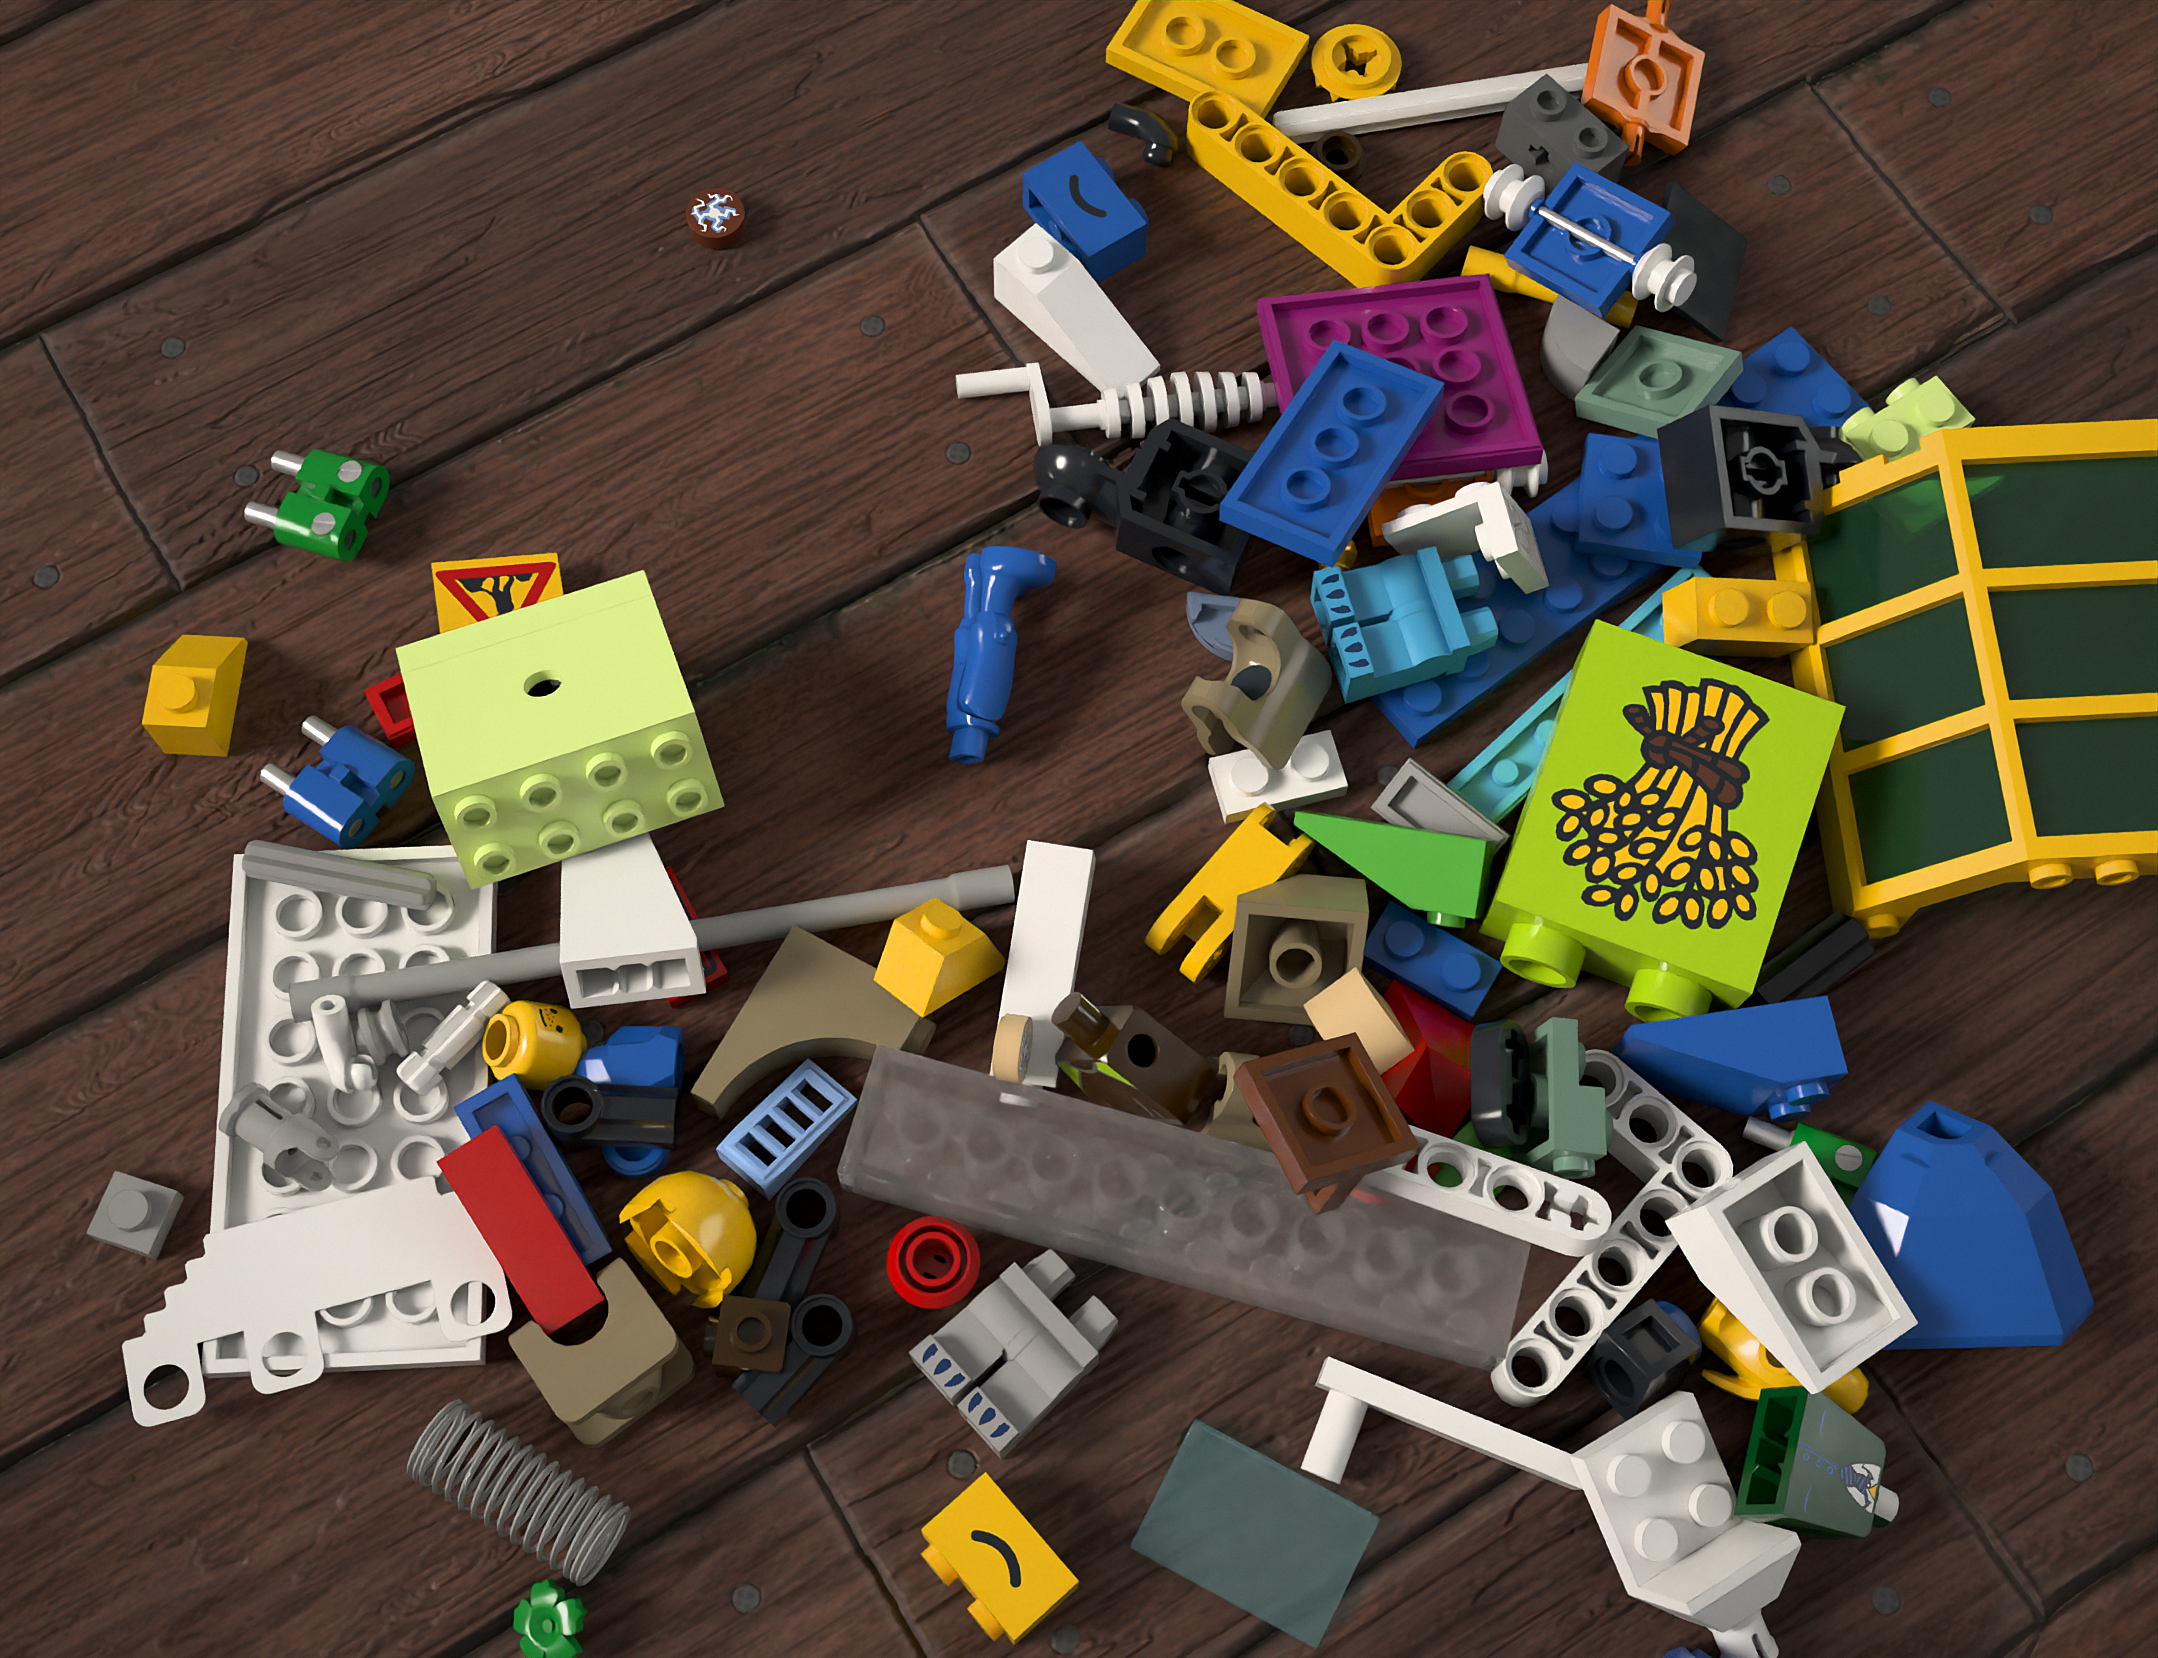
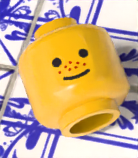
M527 1000L511 1002L499 1014L494 1015L485 1027L482 1039L484 1060L491 1067L497 1080L500 1081L515 1073L525 1088L544 1091L553 1081L560 1077L573 1075L582 1052L587 1050L586 1038L581 1031V1025L572 1011L559 1005Z

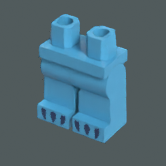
M1436 546L1417 550L1416 555L1396 556L1377 565L1342 573L1339 566L1314 571L1310 600L1325 645L1330 647L1329 657L1345 704L1425 681L1443 673L1446 676L1464 670L1468 656L1495 646L1498 628L1492 611L1488 606L1459 613L1455 599L1474 595L1478 592L1480 585L1478 572L1471 555L1440 559Z

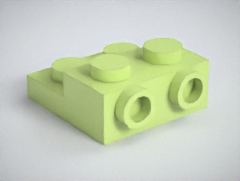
M1935 376L1922 385L1915 378L1908 379L1888 396L1886 403L1889 406L1876 414L1870 407H1865L1851 416L1841 429L1843 430L1844 440L1855 445L1867 460L1884 454L1888 457L1890 463L1921 450L1919 438L1941 429L1970 428L1975 418L1944 383ZM2005 478L1965 480L1970 505L1998 488ZM1941 481L1925 482L1872 504L1907 545L1912 544L1948 520Z

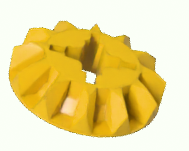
M1348 24L1331 29L1317 41L1312 51L1310 69L1313 70L1315 75L1316 88L1328 90L1334 102L1339 98L1356 100L1381 96L1388 90H1395L1401 72L1402 61L1397 46L1386 34L1370 26ZM1351 60L1356 66L1366 64L1364 76L1359 75L1355 70L1345 72L1346 61Z

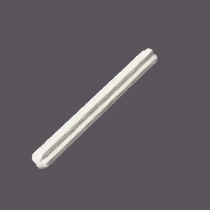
M1588 63L1280 111L1273 115L1272 126L1295 144L1318 141L1323 135L1332 131H1344L1351 135L1499 112L1504 111L1505 106L1546 73L1575 99H1581Z

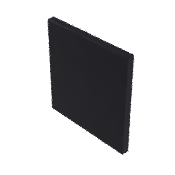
M1672 181L1666 185L1661 207L1672 213L1675 225L1661 244L1666 243L1671 246V261L1673 262L1684 255L1691 256L1694 260L1693 272L1697 275V280L1689 298L1682 305H1674L1671 309L1716 343L1724 341L1748 239L1680 185Z

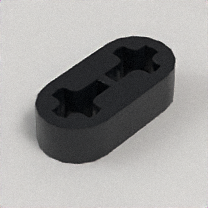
M1510 1019L1479 1024L1473 1030L1470 1043L1471 1118L1475 1135L1479 1142L1487 1149L1523 1145L1529 1137L1531 1127L1530 1055L1525 1033L1515 1020Z

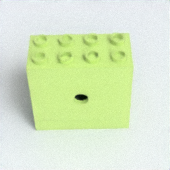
M644 570L395 648L431 797L471 890L725 807L692 702Z

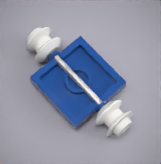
M1574 162L1546 200H1544V179L1538 175H1533L1524 181L1523 168L1518 164H1511L1504 170H1498L1488 180L1483 192L1486 216L1496 220L1506 214V226L1512 231H1518L1525 227L1504 254L1510 268L1560 294L1604 319L1631 282L1634 298L1643 300L1652 293L1655 294L1654 305L1656 310L1660 312H1665L1674 305H1682L1691 295L1697 280V275L1693 272V258L1689 255H1684L1673 262L1671 261V246L1666 243L1661 244L1675 225L1672 213L1576 162Z

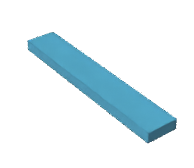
M1700 565L1696 569L1682 567L1618 627L1664 643L1662 593L1693 577L1712 576ZM1572 670L1447 784L1498 825L1526 801Z

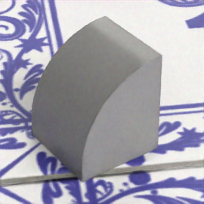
M1560 294L1552 306L1541 339L1540 360L1547 378L1554 387L1575 401L1574 398L1611 355L1620 330Z

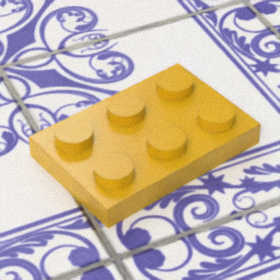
M1138 0L1107 46L1106 63L1189 102L1202 91L1210 89L1223 90L1233 95L1257 115L1265 119L1307 52L1310 36L1232 0Z

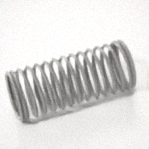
M460 1399L448 1403L428 1424L417 1441L407 1463V1477L417 1483L419 1482L423 1487L432 1485V1492L437 1496L445 1493L446 1502L449 1504L458 1502V1509L462 1512L471 1510L472 1519L480 1520L484 1518V1525L488 1529L497 1526L499 1536L505 1537L510 1535L511 1544L515 1546L523 1543L525 1553L530 1554L537 1551L538 1561L545 1562L550 1559V1568L554 1571L563 1568L564 1578L570 1579L572 1583L576 1582L577 1586H584L590 1582L603 1567L621 1539L630 1520V1507L628 1505L625 1506L623 1502H618L610 1507L612 1502L610 1494L600 1498L593 1507L599 1494L597 1486L589 1488L581 1497L586 1485L584 1477L578 1478L569 1487L573 1477L571 1469L563 1471L557 1477L560 1469L558 1461H553L545 1467L547 1456L544 1452L539 1453L532 1459L534 1453L533 1445L529 1444L520 1449L521 1439L519 1436H515L507 1441L508 1430L506 1428L499 1429L494 1433L495 1421L488 1420L481 1425V1412H474L469 1416L470 1409L467 1403H463ZM475 1420L472 1430L466 1438L465 1442L458 1450V1452L455 1454V1456L452 1458V1460L443 1468L449 1454L457 1444L461 1435L466 1430V1428ZM452 1423L447 1435L445 1436L437 1450L433 1453L442 1435L447 1430L449 1425ZM488 1428V1431L479 1448L477 1449L476 1453L473 1455V1457L470 1459V1461L467 1463L464 1469L457 1475L458 1470L461 1464L463 1463L465 1457L467 1456L468 1452L475 1444L477 1439ZM501 1436V1439L495 1451L491 1455L490 1459L483 1467V1469L480 1471V1473L476 1476V1478L470 1483L482 1459L489 1451L491 1446ZM513 1446L510 1455L507 1458L504 1465L502 1466L501 1470L498 1472V1474L495 1476V1478L492 1480L489 1486L484 1490L496 1466L501 1461L506 1452ZM526 1454L517 1473L515 1474L511 1482L508 1484V1486L505 1488V1490L498 1497L499 1492L502 1489L507 1478L509 1477L510 1473L513 1471V1469L522 1459V1457ZM538 1464L528 1484L521 1492V1494L518 1496V1498L515 1500V1502L512 1504V1501L516 1496L517 1492L519 1491L521 1485L523 1484L527 1476L530 1474L532 1469ZM450 1472L446 1486L439 1489L437 1487L438 1481ZM551 1472L541 1492L534 1500V1502L531 1504V1506L528 1508V1510L525 1512L535 1492L540 1487L544 1479ZM433 1474V1477H432L431 1480H428V1481L425 1480V1479L429 1478V1477ZM463 1480L459 1494L452 1497L450 1495L451 1490ZM563 1482L554 1500L539 1519L548 1501L550 1500L556 1489L559 1487V1485ZM478 1485L472 1502L464 1505V1498ZM575 1492L567 1508L553 1526L561 1510L563 1509L571 1495ZM491 1493L485 1511L478 1514L477 1506ZM505 1500L499 1518L491 1522V1513ZM587 1502V1504H586L585 1508L583 1509L582 1513L580 1514V1516L578 1517V1519L576 1520V1522L574 1523V1525H573V1526L571 1527V1529L569 1530V1528H570V1526L572 1525L574 1519L576 1518V1516L578 1515V1513L580 1512V1510L582 1509V1507L584 1506V1504ZM519 1507L512 1526L507 1530H503L504 1521ZM599 1512V1514H598L597 1518L595 1519V1521L593 1522L592 1526L590 1527V1529H589V1530L587 1531V1533L585 1534V1532H586L587 1528L589 1527L590 1523L592 1522V1520L594 1519V1517L596 1516V1514ZM533 1514L526 1533L517 1539V1530ZM547 1521L541 1533L539 1542L534 1546L530 1547L529 1542L531 1537ZM561 1528L552 1550L548 1554L543 1555L544 1545ZM575 1535L566 1558L556 1564L558 1553ZM575 1558L571 1571L569 1572L571 1561Z

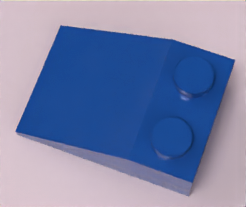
M1828 996L1630 1025L1610 1052L1658 1091L1747 1118L1749 1116L1756 1117L1770 1114L1773 1123L1789 1122L1809 1116L1811 1114L1810 1108L1817 1102L1827 1099L1830 1096L1829 1091L1848 1074Z

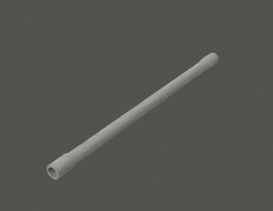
M1007 864L954 873L942 879L690 920L689 922L697 937L699 952L785 938L793 925L809 933L892 920L935 897L957 911H965L1012 903L1015 901L1011 871ZM560 942L360 976L346 974L289 984L292 1015L295 1023L313 1021L311 1006L315 1000L326 995H339L343 997L348 1014H354L366 1007L382 1006V1002L392 999L394 1003L471 991L485 980L500 986L563 975L560 967Z

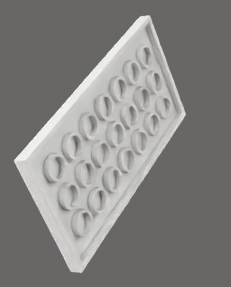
M452 845L318 851L430 873L434 876V880L437 881V888L432 906L425 911L250 878L242 870L244 854H234L210 1233L427 1175L435 1178L437 1191L441 1195L454 1191L436 1161L471 1140L453 1107L493 1085V1072L483 1057V1037L451 1070L444 1067L439 1072L443 1078L428 1094L422 1096L414 1092L401 1080L397 1074V1068L408 1056L401 1058L396 1053L388 1055L387 1063L378 1066V1079L372 1089L367 1091L355 1089L353 1093L348 1094L342 1092L331 1083L318 1043L314 1021L295 1023L289 999V984L346 974L360 976L496 953L498 882L471 890ZM473 990L394 1003L403 1022L411 1053L415 1051L420 1054L425 1049L421 1043L458 1005L465 1008L470 1003L466 997ZM382 1006L368 1008V1010L376 1012L379 1011ZM357 1012L348 1014L358 1056L370 1054L361 1032ZM251 1082L260 1083L269 1090L268 1097L293 1115L304 1113L321 1125L323 1130L339 1142V1154L334 1159L319 1161L331 1171L333 1176L332 1183L327 1189L323 1191H309L303 1188L291 1178L284 1177L263 1161L264 1153L240 1136H227L219 1130L218 1123L221 1114L239 1090ZM325 1143L317 1144L321 1149L328 1148V1145ZM312 1176L309 1178L310 1180L315 1182L321 1180L317 1176ZM431 1280L315 1312L324 1359V1370L322 1373L485 1365L486 1335L462 1342H452L443 1335ZM472 1281L463 1284L455 1291L451 1300V1310L456 1320L470 1326L486 1321V1284ZM243 1331L203 1342L202 1375L208 1378L251 1376ZM284 1332L277 1334L267 1342L263 1350V1364L272 1375L295 1374L306 1362L308 1355L307 1345L295 1333Z

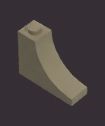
M793 925L690 1092L699 1110L721 1121L730 1107L755 1083L785 1066L807 1060L808 1058L829 1056L857 1057L885 1064L901 1072L910 1055L918 1059L928 1047L937 1027V1024L931 1021L933 1013L931 1012L922 1018L873 980L877 971L876 968Z

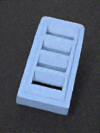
M808 1058L716 1147L717 1153L724 1163L770 1201L855 1107L858 1100ZM807 1083L833 1103L825 1112H822L800 1093ZM790 1102L814 1122L806 1131L783 1112ZM772 1122H775L795 1140L788 1148L783 1146L765 1130ZM755 1140L777 1158L769 1166L748 1150Z

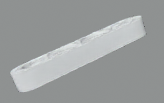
M1411 1125L1408 1126L1421 1147L1415 1154L1418 1155V1159L1412 1173L1405 1171L1406 1162L1366 1174L1361 1179L1363 1183L1569 1256H1586L1597 1250L1611 1225V1210L1607 1201L1598 1192L1586 1186ZM1436 1162L1448 1163L1460 1172L1463 1183L1450 1188L1440 1186L1429 1177L1427 1166ZM1501 1185H1510L1518 1188L1526 1196L1528 1207L1519 1211L1508 1210L1502 1207L1495 1200L1493 1189ZM1544 1200L1551 1202L1546 1212L1548 1215L1545 1220L1536 1217ZM1571 1211L1583 1215L1582 1222L1583 1226H1585L1583 1231L1576 1230L1570 1226L1571 1217L1569 1215Z

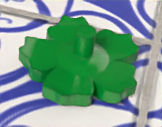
M553 1578L535 1583L531 1590V1596L522 1599L519 1607L514 1610L513 1627L515 1631L520 1634H527L520 1639V1647L526 1658H577L583 1651L573 1635L582 1632L583 1619L587 1614V1609L582 1606L581 1598L579 1597L564 1601L565 1591L562 1587L556 1585Z

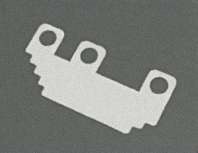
M431 1175L206 1234L203 1239L205 1255L201 1258L187 1261L185 1265L187 1280L182 1284L168 1287L164 1292L166 1307L161 1311L146 1314L144 1318L146 1332L144 1335L127 1340L122 1345L133 1416L140 1425L151 1427L192 1416L199 1412L204 1406L206 1394L197 1344L242 1331L244 1332L252 1383L256 1390L264 1394H272L312 1383L321 1376L324 1370V1359L315 1316L316 1311L430 1280L432 1281L441 1331L445 1338L452 1342H462L501 1331L509 1325L512 1319V1309L504 1271L455 1191L441 1195L437 1191L435 1178ZM478 1281L492 1289L495 1295V1308L492 1315L485 1322L473 1326L465 1325L454 1317L451 1310V1300L455 1291L460 1286L468 1282ZM280 1333H295L307 1345L308 1355L304 1366L297 1373L288 1377L272 1375L265 1368L262 1358L267 1342ZM166 1364L179 1366L186 1372L189 1379V1390L186 1397L179 1405L171 1409L161 1410L152 1407L144 1396L146 1378L159 1366Z

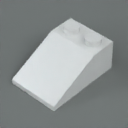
M1806 1141L1760 1159L1664 1221L1700 1281L1811 1394L1819 1393L1918 1324Z

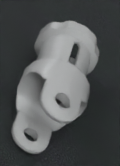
M251 1082L239 1090L222 1112L218 1123L219 1130L227 1136H240L264 1153L263 1161L284 1177L291 1178L303 1188L309 1191H323L327 1189L332 1183L333 1176L331 1171L319 1161L334 1159L339 1154V1142L323 1130L321 1125L304 1113L293 1115L268 1097L269 1090L260 1083ZM325 1143L328 1145V1148L321 1149L317 1144ZM312 1176H317L321 1180L315 1182L310 1180L309 1178Z

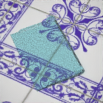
M1194 1419L1130 1548L1317 1649L1361 1556L1379 1523L1380 1517L1205 1423Z

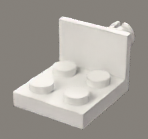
M1675 1391L1569 1456L1628 1595L1679 1618L1707 1627L1715 1638L1721 1653L1720 1658H1761L1756 1650H1761L1764 1658H1776L1778 1656L1779 1649L1774 1638L1769 1634L1761 1615V1608L1778 1598L1801 1548V1542L1796 1532L1764 1523H1754L1734 1516L1737 1496L1693 1393Z

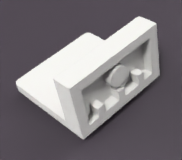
M1499 481L1492 484L1477 482L1467 485L1458 490L1454 498L1433 506L1419 504L1408 507L1397 514V519L1381 526L1384 539L1401 555H1416L1417 550L1436 546L1440 559L1467 555L1481 550L1488 562L1495 560L1502 578L1507 579L1511 577L1525 594L1549 586L1531 521Z

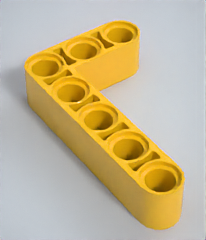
M1205 90L1197 94L1189 105L1185 146L1188 155L1193 161L1357 288L1419 281L1479 222L1484 213L1485 202L1483 200V192L1488 180L1493 175V171L1489 162L1476 153L1463 151L1448 157L1390 214H1387L1233 95L1223 90ZM1294 194H1303L1305 196H1297ZM1420 225H1426V226H1429V227H1431V228H1425V227H1422V226H1420ZM1338 227L1347 228L1349 230H1340ZM1381 261L1392 262L1396 265H1387L1382 263Z

